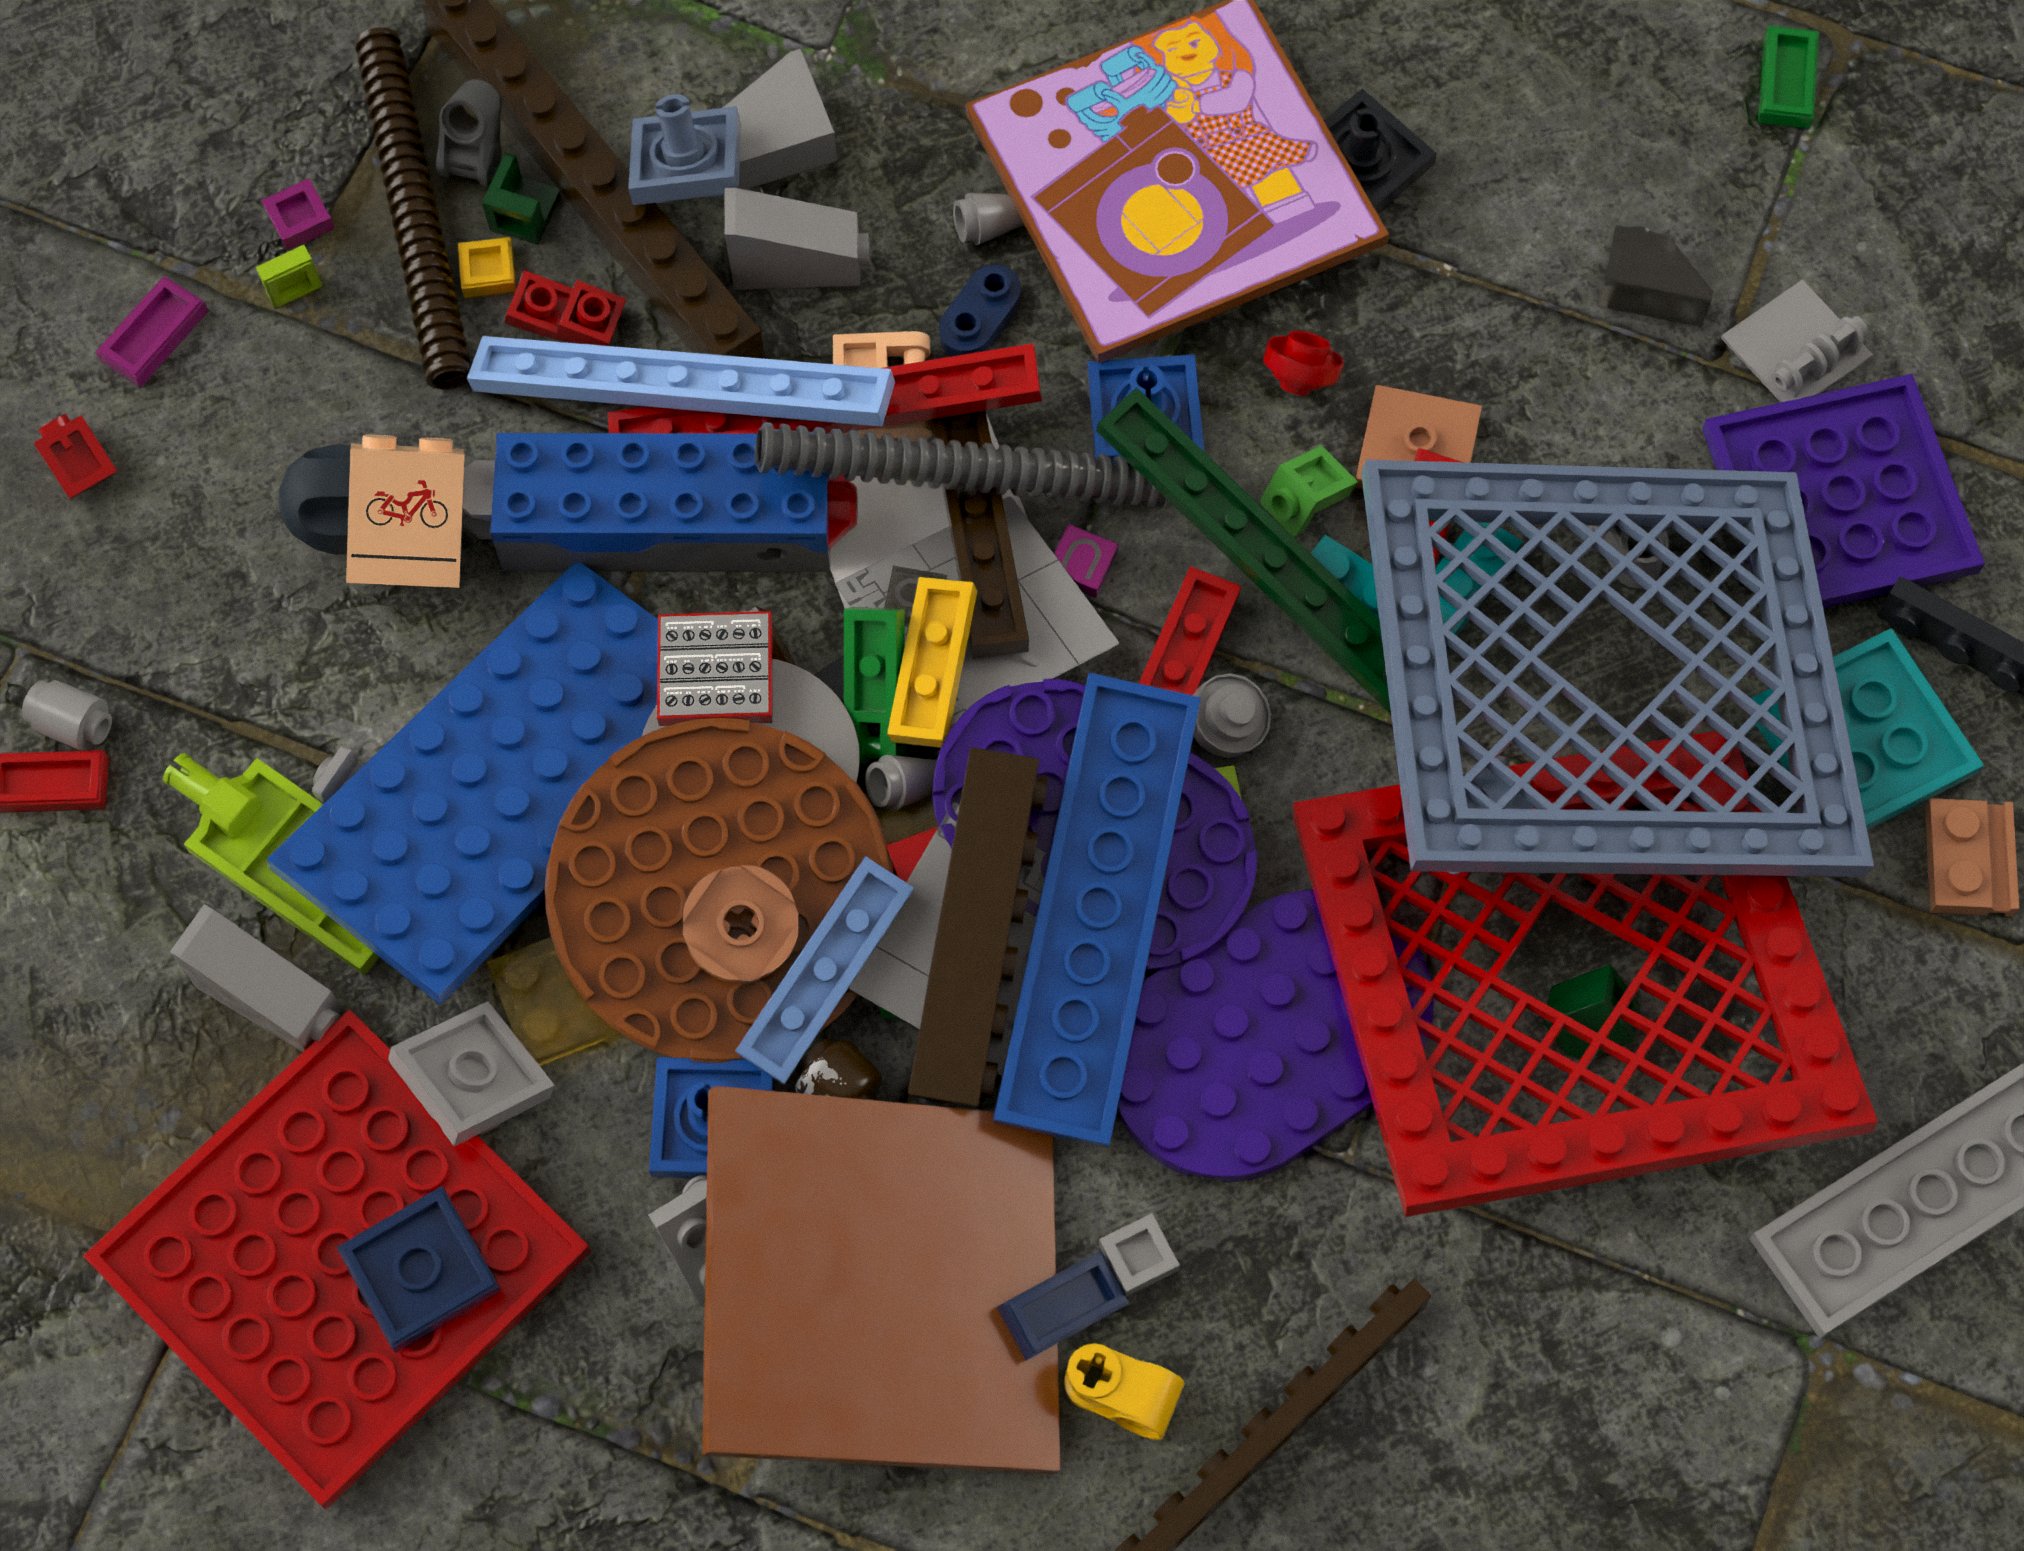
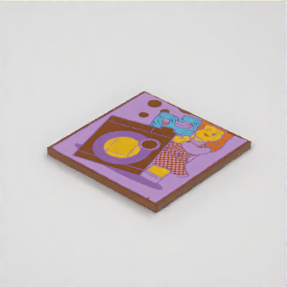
M1254 0L1222 1L966 104V115L1098 364L1388 244L1389 233Z

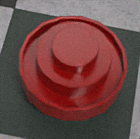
M1291 331L1288 336L1271 337L1267 342L1263 356L1264 364L1272 371L1273 376L1280 381V387L1289 393L1300 396L1310 395L1311 390H1320L1324 386L1336 384L1340 379L1344 366L1342 356L1330 348L1331 344L1329 341L1319 335L1306 331Z

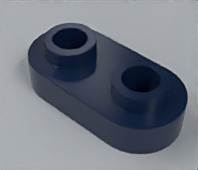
M1001 265L982 267L972 275L942 316L939 324L940 344L947 355L952 357L988 351L1021 304V283L1018 276L1011 269ZM1000 285L1003 289L992 292L987 290L986 287ZM964 323L974 326L970 331H961L957 327Z

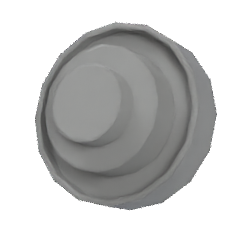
M1228 673L1214 676L1197 688L1193 696L1201 697L1193 736L1205 750L1216 756L1232 758L1243 756L1262 743L1270 729L1271 711L1268 699L1258 685L1244 676Z

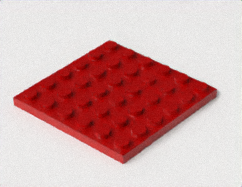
M350 1009L325 1032L320 1041L316 1040L83 1255L325 1510L348 1490L592 1252L589 1245L477 1135L453 1146L439 1124L430 1116L388 1061L390 1049ZM443 1186L502 1291L395 1353L336 1247Z

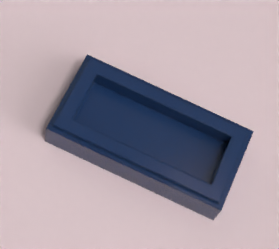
M1100 1250L1006 1301L997 1308L1024 1359L1028 1360L1129 1304V1301Z

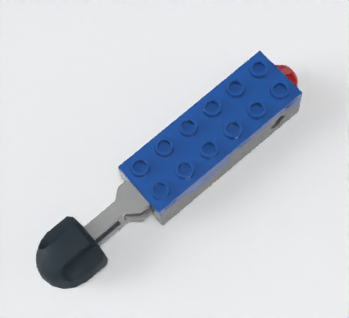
M497 433L495 460H474L464 467L462 526L478 539H493L503 571H566L574 563H583L592 571L830 572L831 548L857 525L858 490L853 482L846 481L841 474L834 480L829 479L826 473H822L819 478H812L807 471L801 477L794 476L792 470H787L784 475H778L774 468H770L768 473H760L755 464L757 434ZM329 445L309 450L288 466L279 488L281 519L293 536L318 551L330 554H347L351 445Z

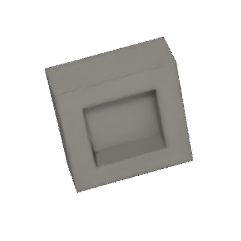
M1153 1213L1099 1239V1246L1126 1297L1179 1271L1180 1265Z

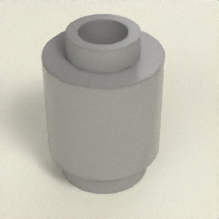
M43 680L36 682L28 691L22 706V718L25 722L31 724L35 732L81 751H87L95 744L102 743L112 725V716L109 714L108 703L105 699L58 680H53L49 683Z

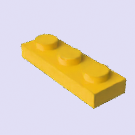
M919 577L887 732L891 742L941 748L946 736L950 732L977 596V589L973 582Z

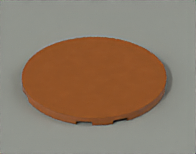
M730 718L697 719L676 723L652 731L630 742L611 755L609 760L599 767L585 784L581 785L568 804L558 824L559 827L551 847L546 867V914L556 953L569 980L581 998L611 1028L630 1041L652 1052L670 1058H690V1061L724 1063L732 1059L745 1060L736 1054L735 1050L865 856L892 874L893 868L886 845H888L871 803L858 784L832 761L825 752L786 730L781 731L766 725L751 723L749 720ZM741 865L763 868L781 879L791 891L798 911L799 922L798 939L789 959L773 974L751 984L726 982L706 973L691 957L683 938V909L692 889L709 873L729 867H740ZM747 909L740 915L730 911L724 919L731 926L728 935L734 939H738L742 934L749 937L753 936L757 930L751 924L754 914ZM848 988L820 1032L842 1015L859 994Z

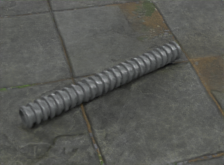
M767 422L763 423L761 428H759L756 437L755 464L760 473H768L770 468H774L778 475H784L787 470H792L794 476L801 477L807 471L812 478H819L822 473H826L829 479L835 480L841 474L846 481H853L856 476H860L861 480L867 483L871 482L874 477L877 478L880 484H887L890 479H894L896 485L901 486L905 485L908 480L911 481L914 487H921L924 482H928V486L935 489L939 488L941 484H944L947 490H954L958 485H961V488L968 492L972 491L974 487H978L981 493H988L991 488H994L997 494L1002 495L1011 490L1014 496H1021L1027 491L1030 497H1039L1042 492L1047 499H1054L1060 494L1063 500H1071L1074 496H1077V499L1081 502H1087L1093 497L1096 503H1104L1109 498L1110 502L1114 505L1121 504L1123 500H1126L1129 506H1137L1142 501V504L1148 508L1154 507L1156 503H1158L1161 509H1169L1173 505L1121 455H1117L1111 460L1108 454H1100L1095 459L1094 455L1089 452H1084L1078 457L1075 451H1067L1062 456L1061 452L1057 449H1051L1048 454H1045L1042 448H1034L1029 453L1025 446H1018L1015 451H1012L1009 445H1001L997 450L992 443H985L981 448H978V445L971 441L967 442L965 446H961L958 440H951L948 445H945L944 441L939 438H935L931 443H928L925 437H917L914 442H911L910 438L906 435H901L898 440H894L891 434H883L881 439H878L874 432H867L864 437H860L857 431L850 430L846 436L842 435L840 429H833L830 434H825V430L821 427H816L813 432H808L806 426H798L795 431H792L788 424H781L778 429H774L773 425Z

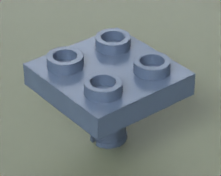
M672 94L661 98L656 103L655 110L657 116L633 119L628 188L633 205L665 203L673 200L698 197H717L725 194V188H739L741 121L737 106L690 112L689 100L683 95Z

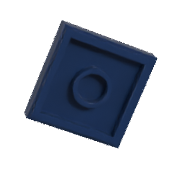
M443 1186L336 1247L395 1353L502 1291Z

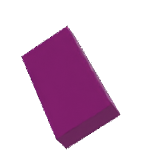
M163 276L95 353L100 362L141 388L209 310L203 300L166 276Z

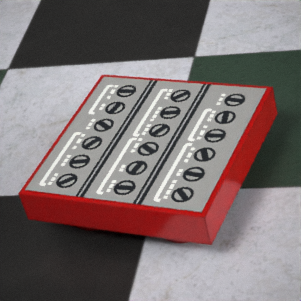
M771 611L658 615L657 720L659 726H670L676 723L710 718L749 720L751 723H773Z

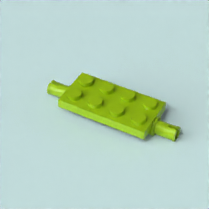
M186 753L177 756L174 761L182 767L179 771L169 765L164 773L163 781L200 806L199 811L202 814L198 828L184 843L188 852L365 976L379 959V956L271 871L267 862V858L323 804L258 758L254 760L243 775L229 779L228 777L218 778L192 760V757Z

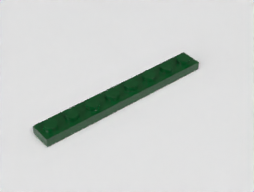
M1136 387L1098 422L1096 431L1391 714L1380 620Z

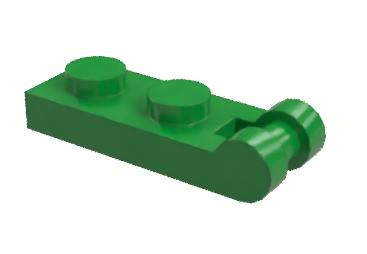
M868 607L844 609V706L853 721L857 733L859 764L866 765L870 759L879 760L884 755L908 757V744L891 742L887 735L905 648V609ZM868 722L880 723V738L871 737L868 732Z

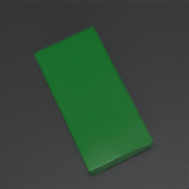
M1767 26L1763 45L1758 123L1810 129L1814 119L1819 31Z

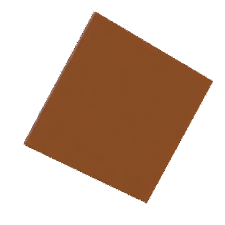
M725 1086L712 1087L708 1091L702 1456L1054 1474L1060 1471L1058 1345L1055 1344L1036 1356L1025 1360L997 1308L1006 1301L1056 1275L1053 1136L993 1123L994 1111Z

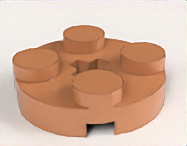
M747 865L729 867L723 870L719 869L702 878L689 894L683 909V938L691 957L706 973L726 982L751 984L773 974L789 959L798 939V911L791 891L781 879L771 872L757 866ZM745 909L750 910L754 914L751 924L757 929L754 935L749 937L742 934L738 939L730 937L728 932L731 926L724 920L726 915L730 911L740 915Z

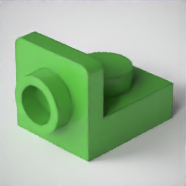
M1320 445L1279 465L1260 502L1293 537H1296L1305 531L1315 513L1349 497L1358 481Z

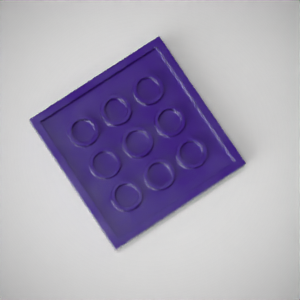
M1913 374L1705 419L1702 431L1716 470L1796 472L1823 608L1889 594L1900 576L1918 586H1925L1978 574L1985 565ZM1749 556L1747 559L1752 570L1751 559Z

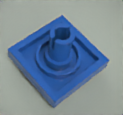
M1195 355L1106 360L1099 364L1097 361H1087L1095 459L1100 454H1108L1111 460L1115 456L1120 455L1096 431L1098 422L1136 387L1204 451Z
M657 1057L649 1161L651 1177L694 1178L699 1175H707L708 1091L714 1086L774 1091L775 1079L747 1060L732 1059L724 1063L690 1061V1058Z

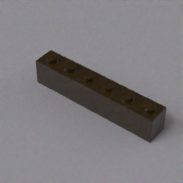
M970 747L908 1090L910 1097L979 1109L981 1096L993 1097L998 1063L989 1062L987 1059L991 1038L1002 1040L1004 1035L1008 1005L999 1004L998 997L1001 981L1013 982L1018 947L1008 946L1012 923L1023 925L1029 890L1018 888L1021 867L1033 868L1039 833L1028 831L1032 809L1043 811L1049 776L1038 775V758Z

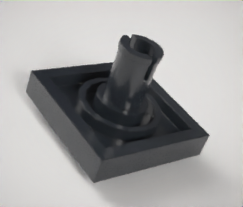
M1364 89L1358 91L1324 120L1377 213L1435 165L1437 153Z

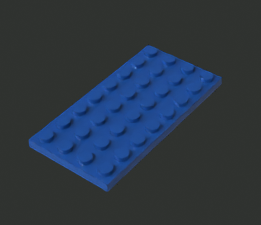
M574 563L267 858L269 869L438 1004L442 1005L545 900L546 867L559 827L558 824L568 804L581 785L585 784L594 772L609 760L611 755L630 742L642 737L646 723L657 705L658 619L583 563Z

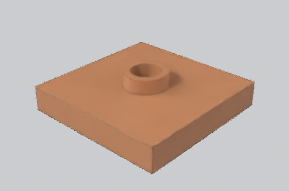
M1376 385L1356 474L1358 483L1355 487L1363 489L1361 471L1366 460L1414 461L1418 447L1464 463H1471L1482 406Z

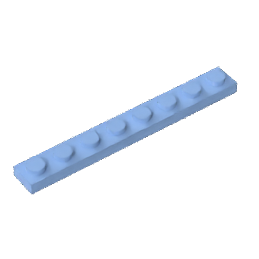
M482 336L467 377L473 392L870 426H883L895 385L891 369L490 336Z

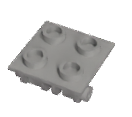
M1803 279L1721 336V339L1780 402L1821 394L1873 357V353L1863 344L1864 335L1868 333V327L1864 320L1858 316L1839 319Z

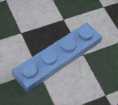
M865 856L735 1050V1053L785 1085L912 894L914 888Z

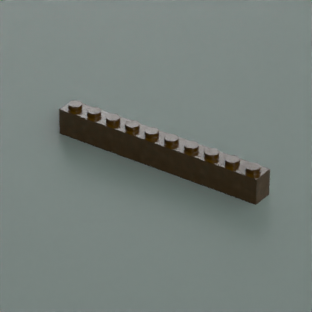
M420 0L428 30L469 81L482 80L497 90L502 103L501 120L692 353L765 359L760 328L656 203L633 205L628 189L629 170L489 1Z

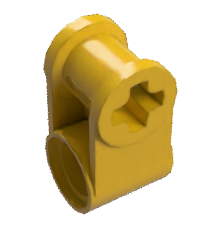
M1093 1343L1084 1345L1073 1353L1068 1362L1063 1384L1065 1394L1079 1408L1109 1419L1139 1436L1152 1440H1162L1185 1382L1180 1376L1161 1366L1136 1360L1105 1345ZM1091 1366L1102 1370L1100 1374L1101 1381H1098L1094 1388H1089L1083 1384L1085 1374Z

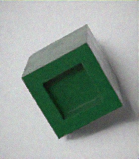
M505 153L482 201L490 231L539 245L560 199L559 189L555 186L522 177L517 157Z
M1609 964L1554 985L1550 989L1547 1005L1598 1033L1628 987L1613 966ZM1634 997L1627 1008L1639 1014L1640 1003ZM1544 1019V1025L1550 1030L1553 1023ZM1619 1019L1607 1038L1620 1046L1634 1042L1636 1027ZM1564 1029L1556 1038V1041L1568 1056L1578 1059L1582 1058L1590 1046V1043ZM1599 1049V1051L1597 1052L1596 1055H1599V1054H1602V1053H1605V1052Z

